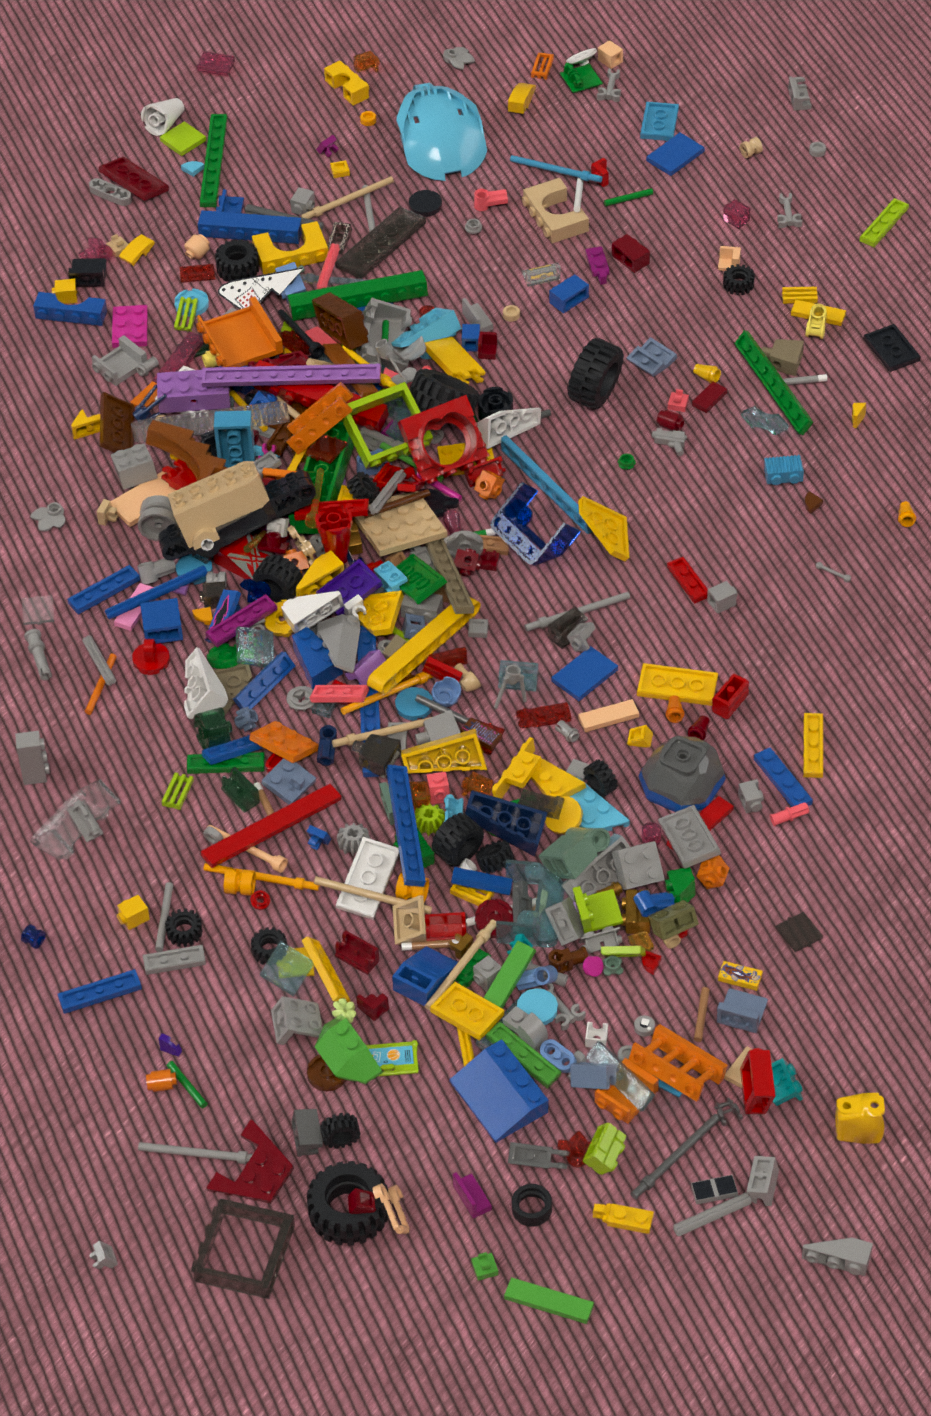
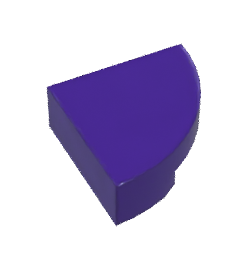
M161 1033L159 1037L160 1050L179 1057L182 1052L180 1045L177 1044L176 1046L170 1041L171 1037Z

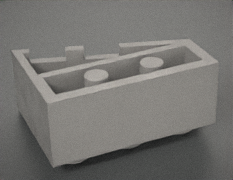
M39 731L15 733L16 749L24 785L47 782L46 774H50L44 738L40 737Z

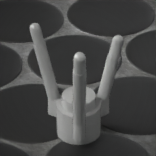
M509 665L506 667L503 683L494 705L495 709L499 706L507 683L515 685L517 682H520L523 702H527L524 675L521 674L519 666Z

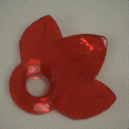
M577 1131L569 1141L559 1139L558 1150L569 1151V1156H566L569 1165L576 1168L586 1165L583 1159L591 1141L588 1142L581 1131Z

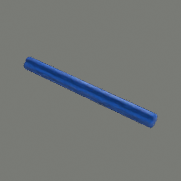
M202 565L107 608L105 614L108 619L119 616L140 606V603L152 601L206 576L208 573L207 569Z

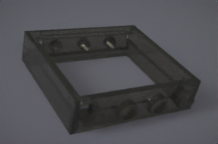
M220 1198L218 1205L213 1208L211 1224L206 1226V1238L199 1245L198 1259L194 1260L191 1272L194 1274L195 1282L270 1299L295 1228L294 1215ZM225 1214L280 1227L261 1281L205 1268Z

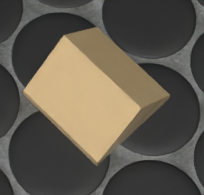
M420 895L393 906L396 945H401V943L426 941L423 896Z

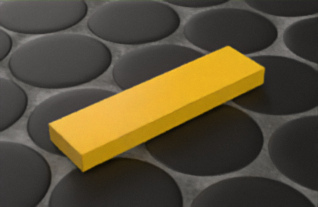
M804 713L803 777L823 778V713Z
M306 936L302 943L332 1000L335 1002L345 998L347 1003L350 1002V998L320 941Z

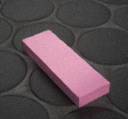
M140 583L130 598L154 587ZM141 606L117 616L114 625L132 631L142 616Z

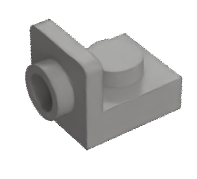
M593 622L579 623L567 635L571 646L576 652L587 651L590 648L586 639L596 629Z

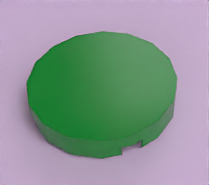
M222 644L219 647L211 648L206 658L211 667L227 669L240 664L244 660V650L237 644H234V646Z

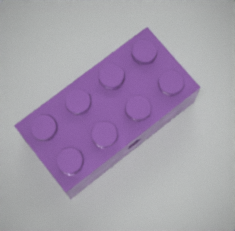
M202 370L157 373V399L164 394L167 395L158 404L159 413L231 408L230 386L202 387Z

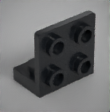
M106 258L72 259V268H69L68 271L69 279H75L76 287L105 286Z

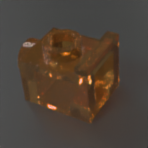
M427 781L409 782L414 812L416 808H421L422 804L428 806L431 796Z

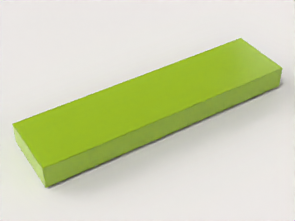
M894 198L860 236L859 241L875 247L909 209V204Z

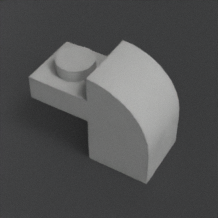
M515 1006L503 1018V1024L516 1032L524 1042L537 1052L540 1050L541 1044L548 1040L546 1027L532 1012L527 1014Z

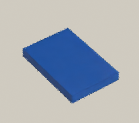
M680 132L646 156V161L672 176L705 152V147Z
M590 646L587 651L582 652L552 676L551 682L577 701H580L618 671V665Z

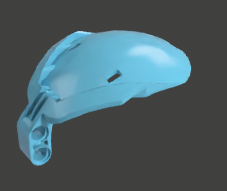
M430 82L413 86L412 91L405 96L396 119L401 132L400 138L407 164L422 176L440 181H446L445 174L461 171V177H464L474 172L481 165L487 153L482 120L476 105L461 93L448 87L433 86ZM415 117L418 118L419 123H416V124H415V121H414V118H415Z

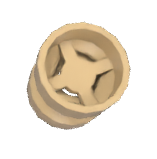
M757 137L750 139L749 142L744 141L740 143V151L744 158L752 157L753 154H759L763 151L762 143Z

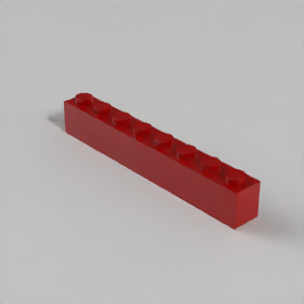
M259 359L255 367L276 365ZM329 384L257 385L253 387L258 390L268 391L275 396L283 395L289 401H296L305 407H310L335 386ZM352 393L353 397L346 403L348 404L355 400L361 399L362 397L360 395ZM380 404L354 414L352 418L355 424H360L369 430L380 432L389 416L388 407L385 404Z

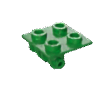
M566 63L564 71L560 72L572 93L603 84L590 64L574 68L573 64Z

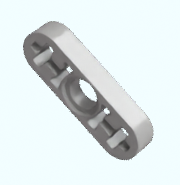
M99 178L92 179L89 182L90 192L120 206H127L132 202L131 192Z

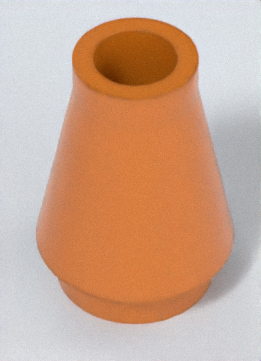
M676 695L669 697L665 713L666 718L672 723L682 721L685 715L680 698Z

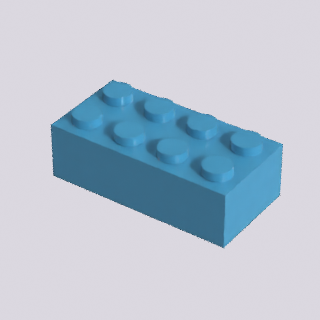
M251 410L215 411L214 432L217 457L226 459L225 467L229 468L243 461H256Z

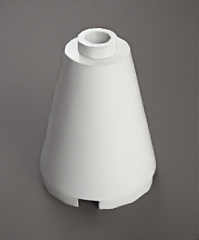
M178 98L148 104L141 112V120L146 124L144 127L155 136L165 134L184 112V104Z

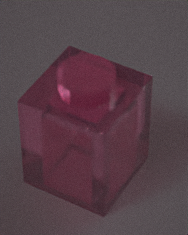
M736 199L725 205L723 220L740 229L750 221V207Z

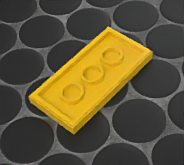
M643 663L637 696L668 700L670 696L676 695L680 698V702L712 706L718 673Z

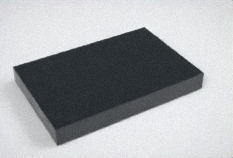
M895 324L864 335V341L889 372L921 360V356Z

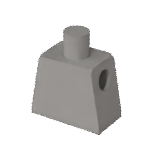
M452 710L425 720L423 722L424 732L415 734V740L417 745H421L460 733Z

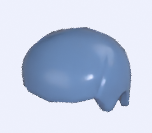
M448 676L444 677L441 681H436L431 691L432 698L436 703L444 707L453 706L458 702L461 695L460 683L455 678Z

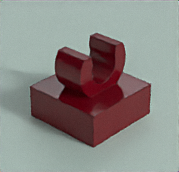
M483 549L479 559L482 560L480 569L497 571L500 553H497L496 550L490 552Z

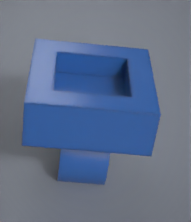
M312 825L306 831L311 837L308 844L317 851L321 843L328 845L331 841V837L327 832Z

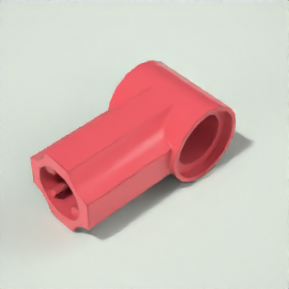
M477 189L474 192V208L477 211H486L489 206L508 203L506 189L496 191Z

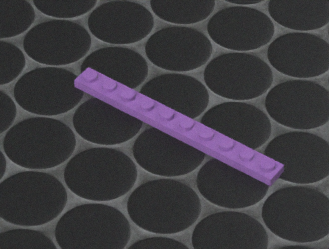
M380 364L202 368V387L339 384L340 382L343 384L380 383L381 379Z

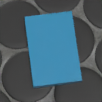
M646 102L640 139L669 141L673 138L679 104Z

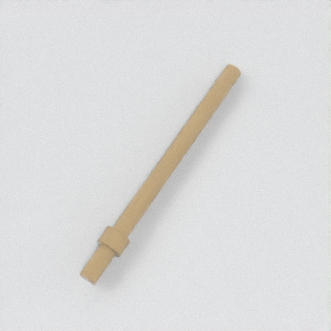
M390 176L321 207L316 206L311 211L302 214L301 217L307 219L314 216L319 217L328 210L394 183L393 177Z
M429 718L356 735L354 733L348 734L346 737L332 740L333 747L352 746L360 741L424 727L423 722Z
M318 876L314 880L316 885L392 905L407 901ZM424 905V913L430 914L432 907Z
M492 919L484 929L479 931L476 935L477 939L425 1004L427 1010H430V1006L451 986L481 945L489 940L490 934L498 925L495 920Z

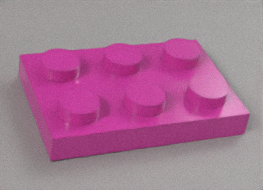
M147 305L113 307V348L119 347V338L123 335L138 347L147 346Z

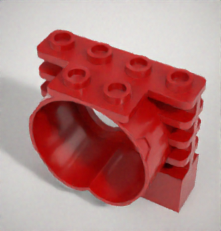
M467 395L407 417L397 423L403 439L409 447V452L413 457V462L417 467L422 483L427 482V484L438 481L437 477L442 475L444 478L456 473L457 469L464 471L474 466L473 463L475 462L480 464L487 461L486 458L490 456L485 447L486 444L481 437L482 434L477 427L478 424L473 417L474 412ZM450 423L462 432L465 440V449L462 456L456 462L442 465L428 455L424 447L423 438L428 430L437 431L444 424Z

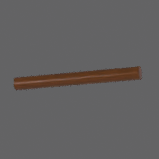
M426 489L386 503L379 513L374 515L430 496V491ZM369 511V512H368V516H363V517L366 519V518L371 517V516H374V515H372V514H371V511Z

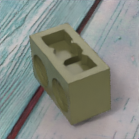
M684 900L648 916L653 934L662 940H666L699 925L694 906Z

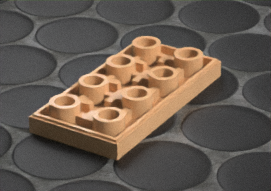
M160 472L157 474V479L139 484L110 501L111 507L117 508L116 514L129 527L138 523L141 504L146 498L154 495L168 497L169 493L176 491L169 486V483L161 479V476L166 472Z

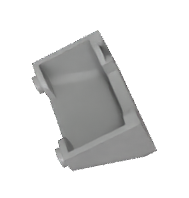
M371 298L362 312L364 315V326L368 330L367 337L369 342L357 347L356 353L369 363L373 361L378 362L376 356L378 352L375 344L382 339V321H389L388 342L391 344L404 333L407 327H410L412 317H410L411 309ZM393 346L397 352L401 353L403 351V347ZM393 352V360L399 370L403 371V369L407 368L409 360H399L398 356ZM381 359V371H384L385 368L396 371L390 360L385 361Z

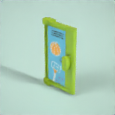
M417 1040L366 1045L381 1070H384L379 1076L418 1073Z

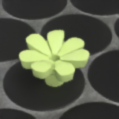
M345 998L335 1001L333 1006L336 1010L332 1011L333 1016L337 1017L342 1014L351 1024L356 1016L354 1003L352 1001L347 1003Z

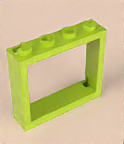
M406 382L348 403L353 411L344 417L342 422L366 469L375 466L377 468L383 462H392L401 455L408 456L411 453L407 443H403L371 455L352 415L401 396L412 416L420 413ZM430 430L424 434V447L429 446L433 439Z

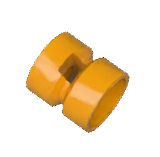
M226 868L223 884L224 893L236 895L237 892H240L241 895L251 896L255 891L256 871L244 869L240 872L239 869Z
M400 873L396 885V897L408 900L409 898L421 895L425 902L429 890V878L425 877L424 887L404 885L403 873Z

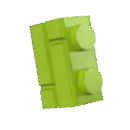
M608 1122L598 1126L583 1162L592 1167L598 1174L603 1175L607 1172H612L618 1164L616 1161L618 1155L625 1149V1144L623 1143L626 1135Z

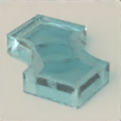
M756 406L743 410L740 414L751 428H764L773 435L784 432L789 428V425L779 413L768 414L759 410Z

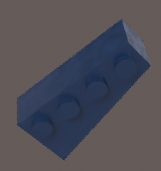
M472 790L465 814L484 830L535 857L548 812Z

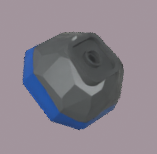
M674 736L660 744L638 775L647 800L674 812L695 805L697 811L703 810L711 803L726 781L716 749L697 737Z

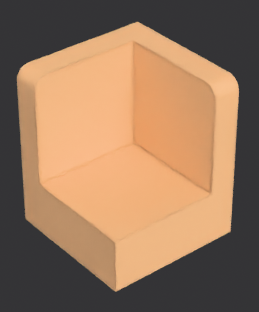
M607 41L598 47V61L612 69L623 62V49L612 41Z
M720 246L718 270L725 271L727 267L731 268V265H734V267H736V264L740 265L741 248Z

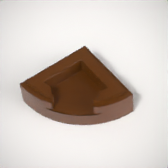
M808 491L805 496L806 510L811 514L823 504V499Z

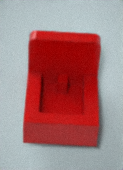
M605 158L591 164V174L602 176V182L599 183L602 187L609 185V172L607 171V160Z

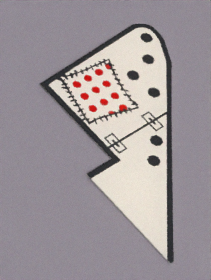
M304 267L232 280L223 284L218 289V294L240 310L250 306L249 298L256 296L259 303H261L271 291L279 296Z

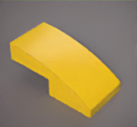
M141 234L125 247L119 257L121 260L134 266L142 254L147 255L155 241Z

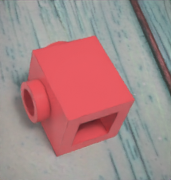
M446 772L427 774V787L431 805L444 803V798L450 794Z

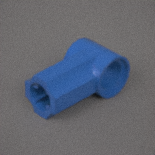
M648 890L637 893L633 898L643 917H648L673 905L675 899L672 893L651 894Z

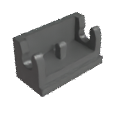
M317 1109L294 1110L291 1123L297 1157L318 1154L319 1152L316 1148L322 1147L323 1141Z

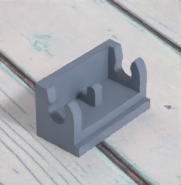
M593 1062L570 1064L571 1087L610 1089V1084H616L617 1064Z

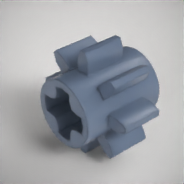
M245 707L236 711L238 716L235 717L234 721L239 729H244L246 732L257 727L255 722L258 721V715L255 710Z

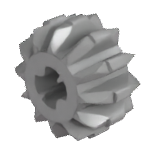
M353 822L352 825L345 824V828L339 829L337 842L340 850H343L345 854L351 852L354 856L358 851L362 838L370 839L369 831L367 828H363L362 823L356 825Z

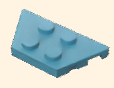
M587 784L585 789L570 796L583 809L582 822L579 827L603 828L607 831H612V827L620 825L628 827L630 825L629 819Z

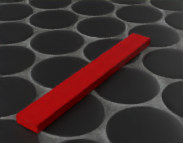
M330 783L201 851V856L211 868H214L341 801L342 796Z

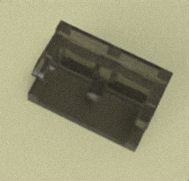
M575 606L548 625V638L563 649L570 644L567 635L579 623H585L588 618Z
M523 789L518 804L548 812L546 817L559 820L565 799L561 796L554 797Z

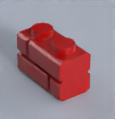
M732 674L729 680L712 698V712L725 719H729L749 695V681L739 675Z

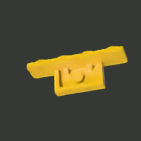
M529 737L526 743L522 744L519 753L513 757L507 770L503 771L498 783L494 784L492 788L494 797L502 799L511 785L524 788L541 764V756L533 754L535 752L533 738Z

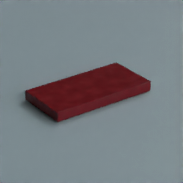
M124 156L99 166L100 173L144 201L169 191V185Z

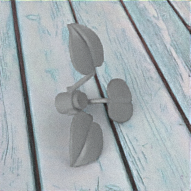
M421 336L401 353L397 352L387 339H381L375 344L378 352L376 353L378 362L373 361L370 364L381 365V359L385 361L390 360L398 373L391 378V381L396 385L403 382L408 384V382L413 381L417 371L415 368L408 367L401 372L392 358L393 352L398 356L399 360L413 361L425 353L426 345L424 339Z

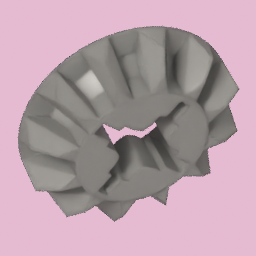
M298 686L291 689L286 697L290 709L294 708L296 712L298 710L305 712L306 709H312L313 705L316 704L311 703L309 698L313 689L307 686ZM305 696V700L299 702Z

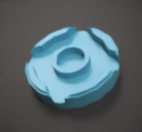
M188 289L183 290L175 297L176 311H178L181 297L185 299L187 297L191 299L198 298L195 316L201 315L209 307L207 294L199 289H192V291H188ZM186 303L184 304L182 315H184ZM190 304L188 317L191 315L193 304Z
M535 988L521 994L517 1007L527 1014L534 1013L544 1025H547L556 1017L558 1003L556 997L551 992Z

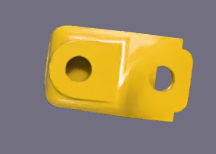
M861 1093L838 1098L835 1113L837 1139L839 1141L861 1144L880 1143L884 1135V1119L882 1116L885 1113L884 1098L879 1093ZM877 1103L879 1106L877 1108L871 1107V1104Z

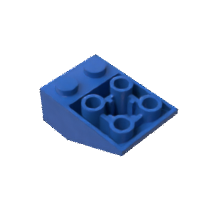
M426 946L405 960L392 976L393 991L425 1006L458 962Z

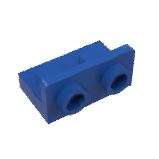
M223 189L222 195H219V207H216V211L242 213L245 203L244 197L227 196V190Z

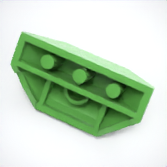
M340 1014L323 1026L315 1044V1049L335 1077L367 1084L383 1073L371 1052L346 1017Z

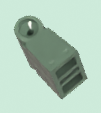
M570 827L565 835L560 836L538 857L551 878L576 879L598 856L597 853L608 847L610 835L603 828Z

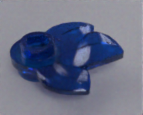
M245 579L240 583V586L248 591V603L254 602L265 594L268 597L271 594L269 585L263 581L255 582L252 579Z

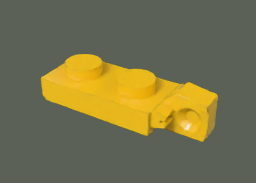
M610 1203L606 1205L594 1204L593 1218L602 1219V1222L607 1223V1226L646 1234L650 1233L654 1211Z

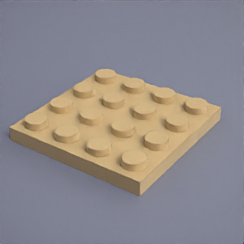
M418 491L392 496L386 503L409 496ZM423 498L366 519L363 516L352 517L379 556L447 537V530Z

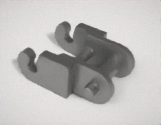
M729 1097L724 1103L719 1104L715 1102L714 1108L715 1110L717 1109V1115L720 1117V1122L723 1126L727 1125L726 1120H724V1114L731 1111L733 1114H736L739 1120L743 1119L737 1104ZM729 1105L730 1109L725 1111L722 1110L723 1107Z

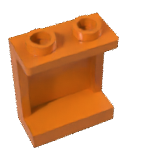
M624 1058L620 1063V1071L616 1074V1084H610V1089H597L595 1091V1103L599 1108L606 1109L612 1113L617 1120H622L629 1124L658 1092L659 1079L627 1058Z

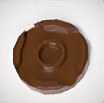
M320 1054L308 1063L307 1078L312 1087L317 1090L333 1091L342 1087L347 1081L335 1077Z

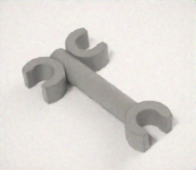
M609 68L607 71L609 78L607 90L603 87L598 88L597 100L611 99L614 102H620L621 90L614 89L615 80L620 77V70L617 69L616 73H612Z
M780 193L779 202L784 204L785 215H777L778 228H785L787 225L802 227L801 214L798 213L792 216L790 206L792 194L789 193V197L785 198Z
M547 984L548 991L556 997L558 1010L561 1012V1014L556 1015L555 1023L564 1021L561 1024L562 1031L567 1030L569 1025L575 1021H581L586 1017L585 1011L576 1013L579 1010V1004H574L570 1011L554 993L553 984Z

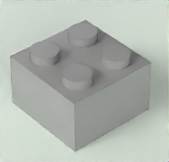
M145 443L136 444L131 448L119 450L111 454L115 472L123 489L158 478L153 460Z
M655 841L611 851L622 890L665 880Z

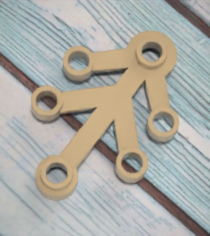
M292 525L286 528L293 539L297 538V541L294 543L299 551L303 552L305 557H309L307 560L309 566H311L315 561L313 554L316 553L309 540L306 541L304 536H300Z

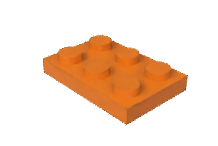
M277 721L251 732L249 738L252 742L291 763H295L317 752L319 744L310 738L297 733L295 730Z

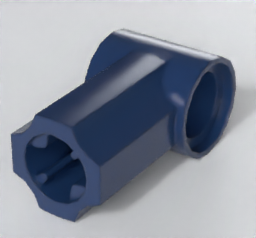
M325 725L319 731L320 740L317 763L322 764V766H329L334 764L336 747H333L332 740L337 739V730L332 725Z

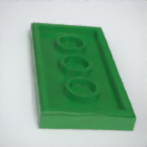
M411 554L396 566L408 580L399 586L400 591L402 590L417 605L447 583L441 574L415 554Z

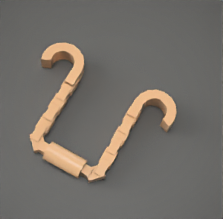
M382 1183L374 1186L373 1194L375 1199L380 1197L381 1202L384 1203L393 1229L397 1234L409 1233L410 1227L399 1202L400 1198H403V1194L398 1185L389 1187L388 1192ZM390 1201L392 1204H394V1207L397 1210V1214L402 1225L398 1224L394 1211L392 1210Z

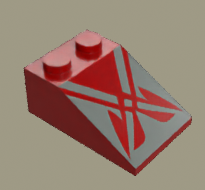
M249 533L220 548L213 557L215 564L253 583L252 576L266 556L273 554L270 551L257 550L260 542Z

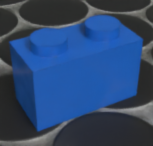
M575 274L549 290V303L563 314L589 298V284Z

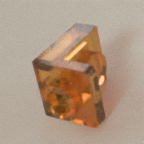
M371 50L353 56L354 69L357 73L372 68L375 73L379 72V58Z
M473 771L469 777L463 779L461 795L465 797L472 790L490 795L494 781Z

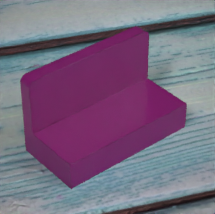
M457 1172L453 1173V1187L473 1219L492 1210V1205L472 1173L463 1178H460Z

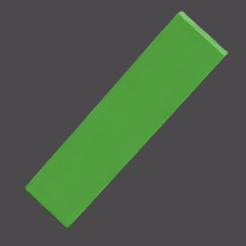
M517 941L484 998L503 1008L536 950Z
M499 1022L486 1034V1039L493 1044L502 1039L524 1069L547 1089L561 1076L562 1072L503 1023Z
M512 1277L504 1294L505 1300L584 1324L588 1323L594 1308V1302Z

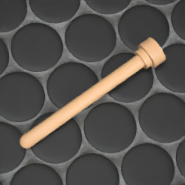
M208 825V826H210V827L215 828L217 831H219V832L221 833V835L223 836V839H225V838H227L228 836H230V834H228V833H226V832H224V831H222V830H220V829H218V828H216V827H214V826H212V825ZM254 846L246 850V852L270 863L272 869L279 873H282L287 867L288 859L281 855L272 856Z

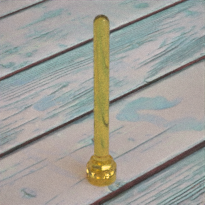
M323 468L317 470L315 480L316 496L312 499L311 511L306 515L305 524L309 528H316L315 516L316 513L318 514L324 476Z

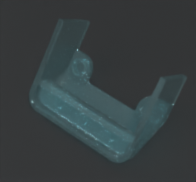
M506 860V878L513 879V883L524 880L528 884L538 885L535 911H522L517 917V922L496 921L497 943L510 944V942L514 941L516 934L523 933L535 947L550 948L555 946L558 942V937L544 909L564 900L565 891L561 887L564 882L541 863Z

